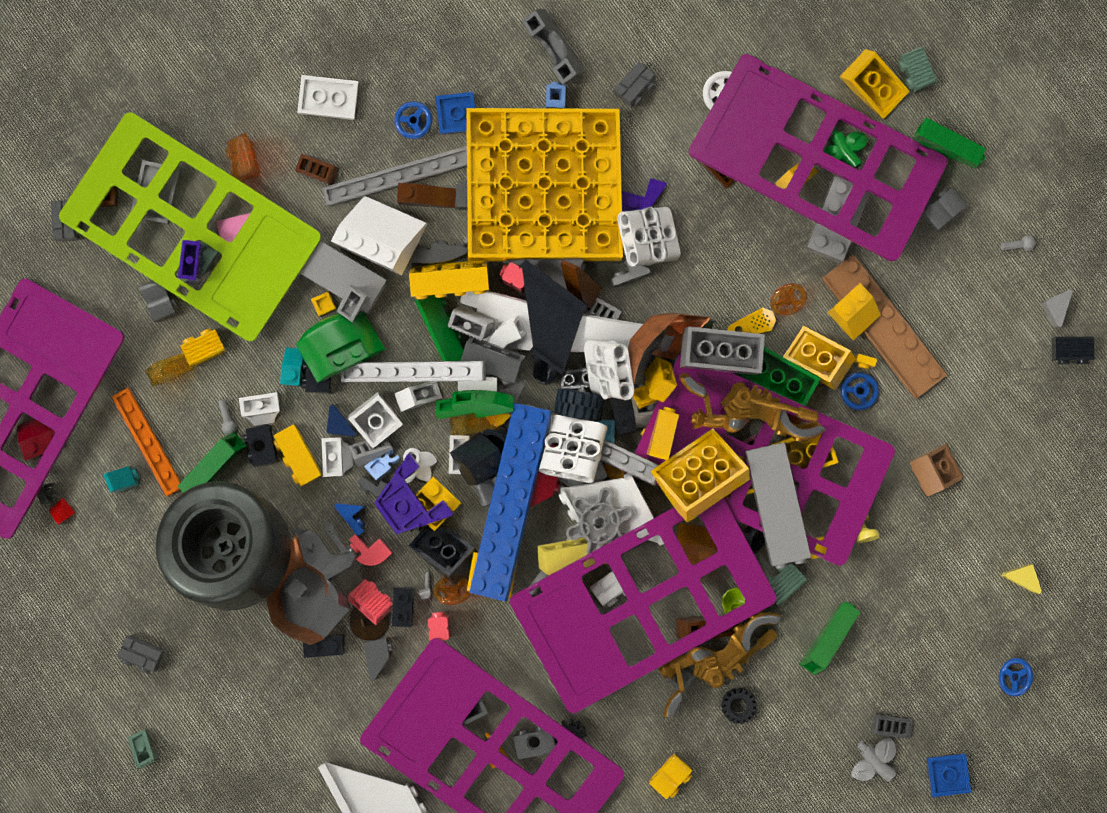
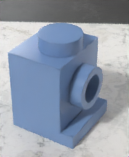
M551 82V85L547 84L546 108L565 109L566 85H562L561 82ZM557 94L559 99L553 100L552 96Z

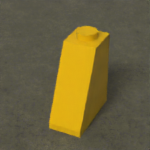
M664 407L663 410H658L647 455L665 460L669 459L679 414H675V409Z

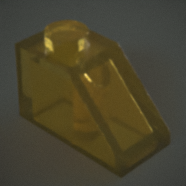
M184 353L157 361L145 369L152 386L155 387L194 370V367L191 368Z
M475 413L449 417L452 435H466L496 428L494 415L477 418Z

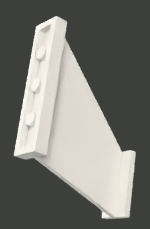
M629 473L625 474L624 478L570 487L560 486V500L563 505H568L570 510L567 512L571 520H576L577 523L580 520V514L573 508L574 499L583 497L588 503L593 504L598 500L599 492L604 487H608L613 491L612 505L614 508L620 509L628 506L633 510V517L621 523L619 527L621 533L626 534L654 518L637 483ZM598 517L594 525L601 527L603 519ZM645 528L636 533L639 538H643L648 535V532ZM659 535L648 539L658 543L659 546L664 544Z
M327 761L318 767L342 813H428L425 805L419 803L417 799L419 795L414 785L410 786L409 783L401 785L337 766Z

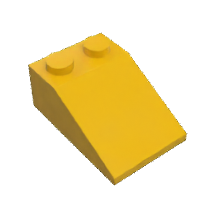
M867 49L840 76L844 83L882 119L910 92L878 54Z
M805 326L801 328L783 358L821 378L819 382L833 390H836L856 359L851 350Z

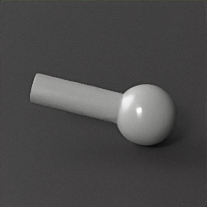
M1025 236L1019 241L1001 243V250L1023 248L1026 251H1030L1036 246V240L1032 236Z
M219 400L218 403L224 421L222 431L226 435L235 433L237 425L231 420L226 400Z

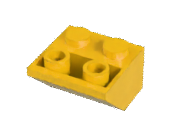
M432 477L416 494L427 511L442 500H445L453 512L462 504L435 477ZM448 518L427 525L435 531Z

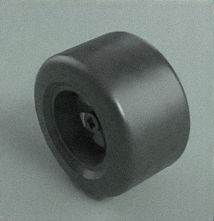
M216 481L194 486L182 493L171 503L160 521L155 548L159 568L164 578L175 591L185 598L218 610L232 611L258 604L278 587L285 576L290 562L291 539L285 520L269 501L238 484ZM230 523L240 525V530L235 536L228 533ZM218 526L221 536L217 540H213L208 535ZM246 537L245 548L241 549L240 541ZM205 546L214 548V555L208 559H205L203 555V548ZM240 555L241 558L234 565L233 560ZM219 560L226 562V570L223 573L214 571V566Z

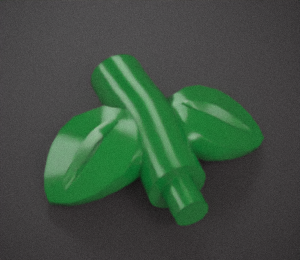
M835 127L831 133L833 136L831 140L834 145L828 146L823 152L840 161L844 160L847 165L855 169L859 168L863 162L855 152H859L866 147V134L852 132L845 137L843 132H839Z

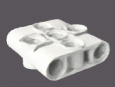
M648 207L642 210L619 213V230L626 260L630 266H650L655 263L679 259L681 254L672 213L668 207Z
M599 340L587 341L584 346V353L591 391L594 394L601 395L603 399H631L634 394V385L627 347L616 343L614 340L606 342Z
M554 415L549 434L545 439V449L539 471L546 475L586 483L594 482L598 463L601 460V451L607 426L598 422ZM576 429L582 430V432L578 434L574 433ZM552 443H558V444H559V445H558L557 447H555V448L550 447V445H551ZM573 446L578 447L576 451H569V448ZM591 450L597 451L594 455L588 454ZM567 464L573 465L570 469L564 468Z

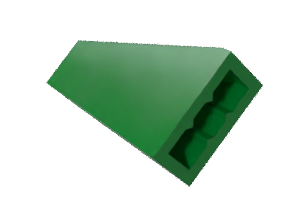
M925 118L919 124L913 140L920 143V145L974 169L978 165H982L986 158L984 154L985 147L929 118Z
M236 432L221 438L178 485L181 493L194 486L213 482L246 449L248 445L245 444V441Z
M844 601L837 606L800 661V666L813 675L826 669L860 613L856 610L855 605Z

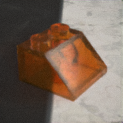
M243 133L228 141V148H225L227 158L232 161L233 166H230L231 175L240 182L260 177L261 174L253 142L248 134Z
M678 523L676 538L692 565L715 554L716 545L706 527Z

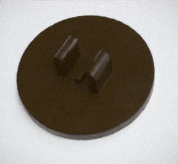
M355 607L349 619L350 628L362 640H375L386 631L388 617L386 615L375 625Z

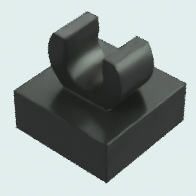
M54 483L42 485L37 494L41 505L53 502L52 498L58 496V492L53 494L49 492V488L54 486Z

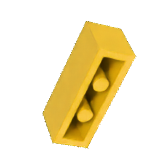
M293 424L273 435L276 439L273 443L278 451L281 450L285 457L282 459L287 468L291 467L293 471L291 476L296 485L305 486L323 476L296 425Z

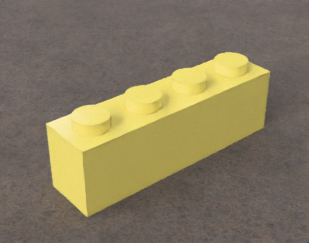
M578 538L576 540L538 546L539 568L545 574L551 575L586 556L588 541L585 538ZM591 558L583 562L585 568L595 564L594 559Z

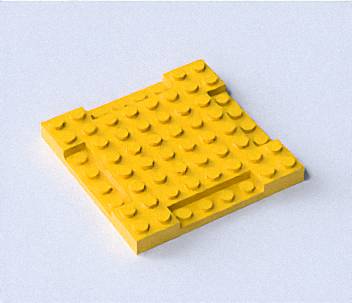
M466 109L468 261H506L507 259L622 261L623 242L618 225V215L622 212L620 109Z

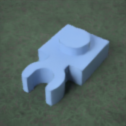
M393 449L385 453L383 458L379 456L364 466L376 482L392 471L389 465L399 462L400 458L398 455L395 458H390V455L394 453Z

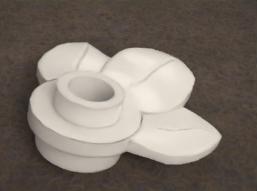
M416 448L406 450L403 455V461L407 454H415L416 461L421 467L409 476L406 482L409 484L415 477L428 482L432 474L430 466L437 462L435 456L430 452H420Z

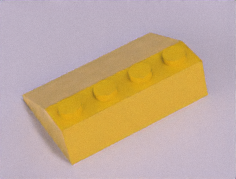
M463 261L412 266L409 272L411 297L416 296V299H426L427 295H435L436 298L446 297L448 293H454L455 296L466 295V292L474 291V294L486 293L485 290H489L488 261Z
M711 429L651 470V474L687 523L750 480L749 468L714 429Z

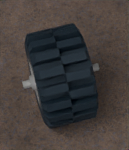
M581 386V389H578V391L559 388L553 412L561 416L599 422L601 421L605 399L601 395L586 392L584 390L585 386Z

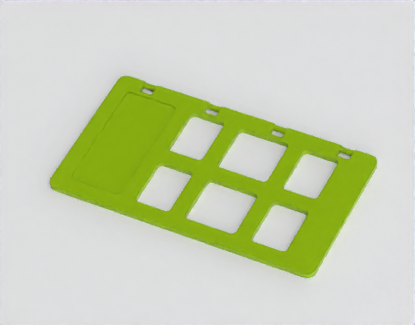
M132 112L126 113L59 213L61 222L249 342L256 340L321 240V235L316 229ZM148 138L167 150L169 154L149 185L144 188L123 175V170L142 141ZM181 162L189 164L217 183L195 218L188 217L159 197ZM116 186L134 197L137 203L116 235L112 236L94 225L91 219L111 188ZM229 193H234L253 205L251 214L232 242H227L207 228ZM149 210L156 211L185 230L184 236L162 267L128 246L129 240ZM81 222L90 226L87 232L78 227ZM182 240L202 241L222 254V258L200 290H195L176 277L180 264ZM131 253L140 258L137 264L128 259ZM181 285L190 290L186 296L177 291ZM230 317L240 322L236 328L227 323Z

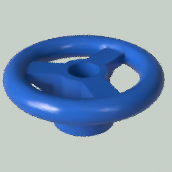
M407 102L400 106L395 114V127L402 136L408 139L421 138L431 128V112L427 106L420 102ZM407 108H418L417 111L414 114H411L409 117L401 116V114ZM424 112L427 121L423 130H420V127L422 126V119L420 116ZM416 118L417 122L412 124L411 119ZM400 122H406L415 133L406 132Z
M863 372L850 374L841 385V397L844 403L854 410L870 408L874 405L879 395V388L875 379ZM853 379H865L863 383H858L854 387L848 386ZM871 384L873 388L872 398L867 402L866 396L869 394L868 385ZM858 388H862V389H863V394H862V395L858 394V392H857V389H858ZM846 392L854 393L860 399L861 405L851 402Z
M1012 658L1005 662L999 672L1001 689L1010 696H1021L1030 689L1033 682V670L1030 664L1021 658ZM1013 664H1021L1025 667L1020 671L1009 669ZM1005 674L1012 681V690L1006 686Z

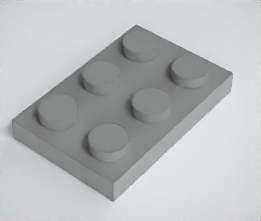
M142 160L137 184L146 188L162 164ZM178 167L159 195L160 199L171 206L174 203L181 169ZM135 198L133 200L131 211L137 203V200ZM149 210L144 217L145 220L169 225V220L154 210Z

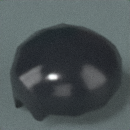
M536 360L533 367V377L539 380L540 384H552L558 377L559 372L554 374L547 368L549 365L545 361L540 363Z

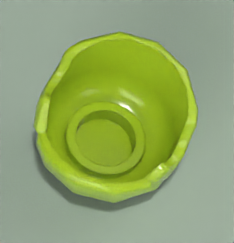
M739 588L728 589L723 595L722 609L724 614L745 603Z

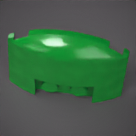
M360 311L353 322L340 313L328 316L308 328L300 340L296 342L297 349L317 383L386 350L362 311Z

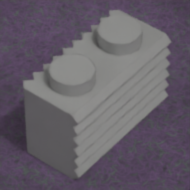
M459 306L453 309L448 327L455 328L456 331H462L466 335L469 334V337L472 336L476 340L479 339L481 341L491 335L495 320Z

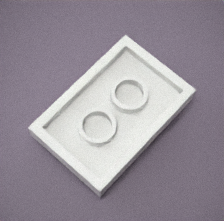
M302 75L297 113L355 120L359 82Z

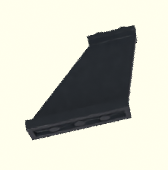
M525 259L521 266L533 344L530 351L533 352L532 357L540 363L545 361L549 365L547 368L554 374L558 372L563 374L583 313L589 306Z

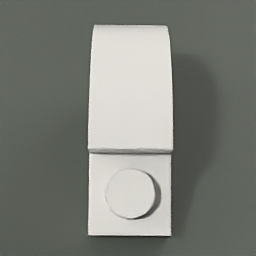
M519 316L512 317L503 322L491 335L488 342L506 349L507 344L521 339L526 331ZM502 380L503 385L509 384L508 382H504Z

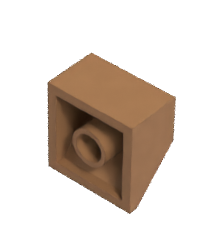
M947 444L909 462L927 497L946 489L963 478Z

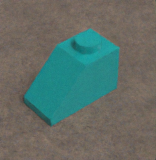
M286 347L281 366L280 384L283 386L302 387L303 357L297 348Z
M126 466L103 474L109 491L112 493H119L140 484L138 481L140 475L136 468L133 469V466Z

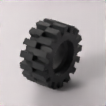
M733 688L731 691L726 692V695L722 698V712L729 721L735 724H743L744 722H749L751 718L753 719L757 711V703L755 697L748 690ZM741 698L745 700L746 709L744 712L735 713L732 710V702L735 699Z

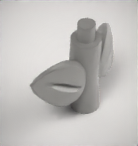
M891 738L880 740L875 748L870 744L866 745L863 741L857 744L864 760H860L854 766L851 772L853 778L867 781L878 773L888 782L896 775L897 772L887 764L896 754V747Z

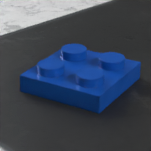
M473 92L435 96L440 135L466 132V109L475 108Z
M966 753L926 758L932 797L971 793Z

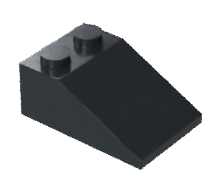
M443 523L435 531L426 525L408 545L455 586L471 569L473 552L478 553L474 546Z

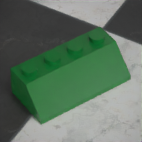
M428 295L426 299L414 300L442 361H461L464 349L460 342L463 339L458 330L454 331L452 327H448L451 314H446L444 307L447 305L443 297L436 298L435 295Z
M764 347L761 374L734 373L806 406L821 379Z

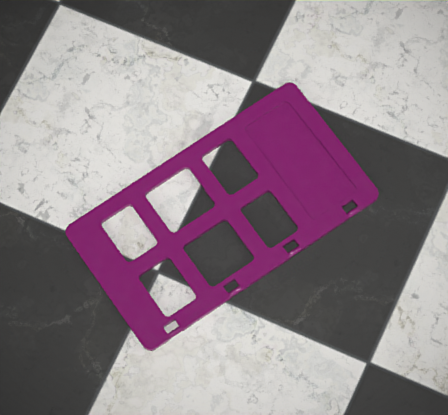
M744 54L740 57L688 151L692 158L891 262L899 259L947 165L946 157L940 153L920 145L915 140L868 118L863 113L826 94L824 95L816 91L813 87L774 67L772 68L764 64L761 60L749 54ZM762 67L769 71V75L758 71L759 68ZM812 94L821 98V103L810 98ZM800 100L826 113L813 140L809 144L784 131L786 123ZM839 120L871 135L877 140L862 170H857L823 152V148ZM866 121L875 127L872 130L864 126L863 123ZM777 144L802 158L785 189L759 176L769 154ZM889 147H894L916 160L900 191L874 178ZM919 149L927 153L926 157L916 153V150ZM814 165H818L853 184L837 216L801 199L798 195ZM865 192H870L892 204V208L876 237L850 223Z
M28 279L19 281L7 306L4 307L0 314V349L8 351L31 365V370L19 391L16 392L0 383V399L9 403V409L0 423V466L26 481V486L13 508L0 502V537L4 539H11L15 535L125 340L124 334L118 329ZM17 298L20 302L14 310L11 307ZM46 374L77 392V396L63 418L32 401L34 392ZM23 413L28 414L55 431L51 442L35 469L3 451L5 443Z
M680 354L673 366V373L678 386L665 402L658 400L634 454L657 465L666 461L665 459L647 455L658 410H663L664 407L675 409V414H679L669 458L711 429H714L737 455L744 457L746 460L745 451L768 446L775 430H772L768 423L764 421L754 444L748 445L728 436L724 428L702 426L692 429L693 423H690L693 412H697L700 408L703 410V413H706L704 399L694 395L684 387L679 378L680 374L688 373L695 381L703 385L709 394L712 414L714 415L726 414L720 402L731 391L733 384L742 382L750 391L757 384L729 372L680 368ZM757 385V390L761 389L762 392L760 394H762L765 388ZM768 390V392L772 394V397L780 399V403H784L796 408L803 407L815 411L791 399H788L782 395H779L773 391ZM786 411V413L797 417L796 414ZM817 412L819 415L818 422L826 431L822 433L807 468L802 469L791 463L789 464L793 480L799 483L796 495L801 514L813 490L820 491L839 500V506L824 539L818 540L809 535H806L811 554L841 566L846 563L895 454V449L889 443ZM838 436L863 448L862 455L847 487L837 485L820 476L835 438ZM750 477V480L732 491L730 497L724 498L735 520L763 532L762 526L759 525L761 522L759 513L743 506L744 498L752 483ZM817 544L827 548L825 554L814 550Z
M724 498L699 514L717 547V552L694 565L689 562L672 530L675 524L684 520L673 507L511 596L510 605L566 709L570 713L579 712L775 603L776 595ZM646 528L648 535L638 539L636 533ZM655 535H659L675 563L678 573L644 593H640L622 561L621 555ZM593 557L595 564L585 568L583 562ZM604 563H608L627 597V601L605 614H600L581 578L591 570ZM726 565L744 597L745 603L725 615L719 616L704 590L700 578L720 566ZM540 586L542 593L532 598L529 592ZM687 587L706 624L676 642L667 644L649 611V606L680 588ZM636 615L655 652L638 663L629 666L609 629L629 616Z
M440 638L430 640L360 737V742L364 747L380 756L391 766L434 794L435 797L458 813H487L464 795L488 763L493 764L524 787L505 813H523L535 797H540L560 813H598L624 778V770L619 765ZM489 691L508 704L510 710L487 740H483L464 727L462 722L482 695ZM522 717L528 718L558 740V743L534 774L529 773L499 751V747ZM454 737L476 752V756L453 786H449L430 773L428 768L448 741ZM381 745L391 751L388 756L379 750ZM574 751L590 762L594 768L572 798L566 799L549 787L546 781L567 753ZM430 780L440 785L437 791L428 785Z

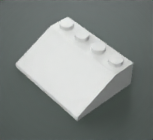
M364 196L339 224L331 242L340 248L402 275L427 223Z

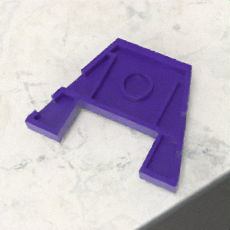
M650 178L645 197L621 190L622 212L652 207L667 183Z
M410 453L406 455L405 460L398 467L393 478L387 483L374 502L396 534H401L454 515L445 500H442L427 511L408 485L406 479L421 468Z

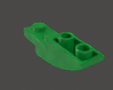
M489 390L455 391L452 394V398L436 401L435 415L437 419L475 413L477 418L514 412L515 398L510 394Z

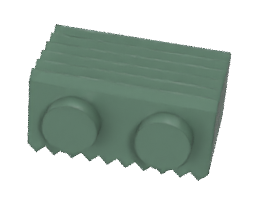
M919 47L899 57L898 67L901 72L906 74L907 79H905L909 90L912 89L916 93L937 82L923 47Z
M792 562L788 563L787 567L778 568L779 573L774 577L770 575L767 578L776 595L775 603L778 606L807 581Z

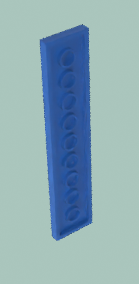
M514 403V412H512L469 593L505 602L508 601L552 416V411Z

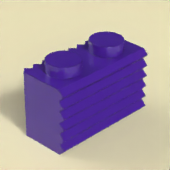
M182 240L178 273L179 280L195 283L201 282L200 278L202 277L200 275L202 273L200 271H202V259H204L202 256L205 251L203 249L205 246L201 242Z

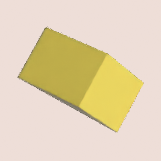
M1031 564L1003 572L1001 575L1035 594H1040L1042 591L1034 566Z

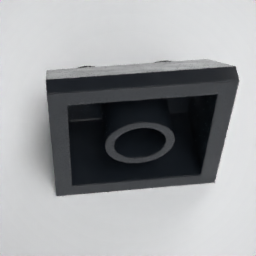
M481 432L449 452L467 485H479L497 473L502 457L499 449Z

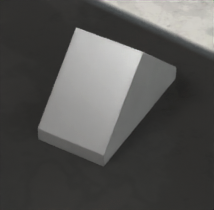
M351 284L337 312L353 322L370 298Z
M1069 289L1041 303L1053 328L1058 329L1062 327L1073 290Z

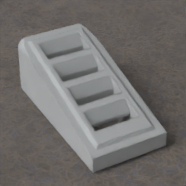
M596 298L590 310H586L584 313L599 316L605 307L607 311L603 317L607 318L612 311L614 314L611 319L617 320L622 311ZM597 304H600L601 306L597 313H593Z
M388 438L382 441L384 446L381 447L379 443L376 449H373L366 440L349 446L348 448L358 467L392 450L393 448Z

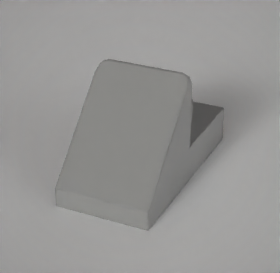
M624 258L628 273H625V271L614 274L615 277L611 281L613 286L617 287L648 276L651 272L650 269L642 265L630 266L626 258Z

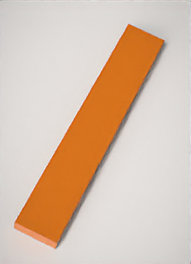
M128 387L111 396L166 497L181 490L178 487L181 480L130 388Z

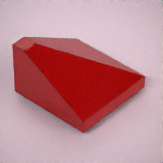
M64 498L49 509L57 525L63 524L76 513Z

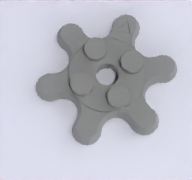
M608 487L600 490L598 500L593 504L588 503L583 497L575 498L572 504L573 508L580 514V520L576 525L570 526L567 529L566 536L570 540H576L581 537L585 538L588 541L587 555L602 547L603 544L622 536L619 530L621 523L633 517L632 508L624 506L616 509L613 507V491ZM598 517L603 519V525L600 528L594 526Z

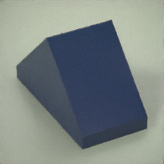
M331 404L329 406L326 433L356 437L358 435L337 407Z

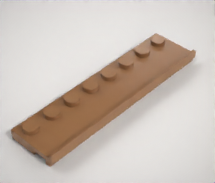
M854 254L821 278L838 301L859 283L874 297L881 315L863 333L914 399H917L947 376Z

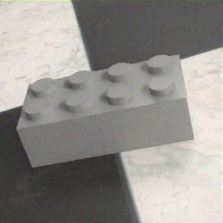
M835 176L831 181L821 209L837 216L853 184ZM865 192L850 220L851 225L857 227L870 192ZM815 222L805 250L841 264L844 261L851 241Z
M686 327L683 329L680 368L749 375L761 374L765 334Z

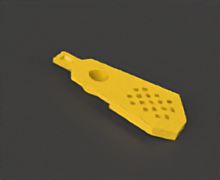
M762 307L729 325L727 331H735V328L739 326L742 328V332L761 334L772 331L776 318L773 311Z

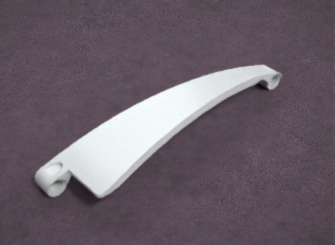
M485 290L486 293L474 294V291L466 292V295L461 296L460 302L462 304L477 308V313L495 320L491 335L503 322L512 317L519 316L526 333L521 339L507 344L506 349L531 350L533 344L526 300ZM583 314L571 352H584L585 343L589 340L605 342L614 340L616 343L625 345L628 349L630 339L643 324ZM491 335L483 340L488 342Z

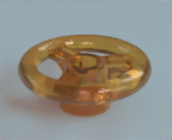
M789 283L779 287L773 293L770 300L772 310L779 315H790L797 312L806 302V290L796 283ZM794 289L801 293L800 301L794 298ZM785 304L794 305V307L787 310L779 309V307Z
M444 577L433 588L435 598L446 605L460 604L471 595L467 591L468 580L462 578L456 586H443V584L450 582ZM465 586L466 592L461 596L460 589ZM439 591L445 594V598L440 595Z

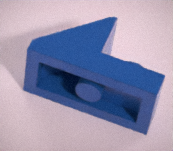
M334 505L357 536L365 532L363 529L365 527L364 523L359 517L356 519L354 517L365 506Z

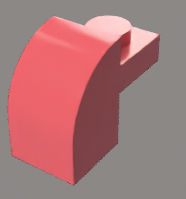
M356 534L349 539L352 542L350 546L354 551L361 553L356 559L361 564L368 566L378 565L393 554L382 539H378L369 548Z

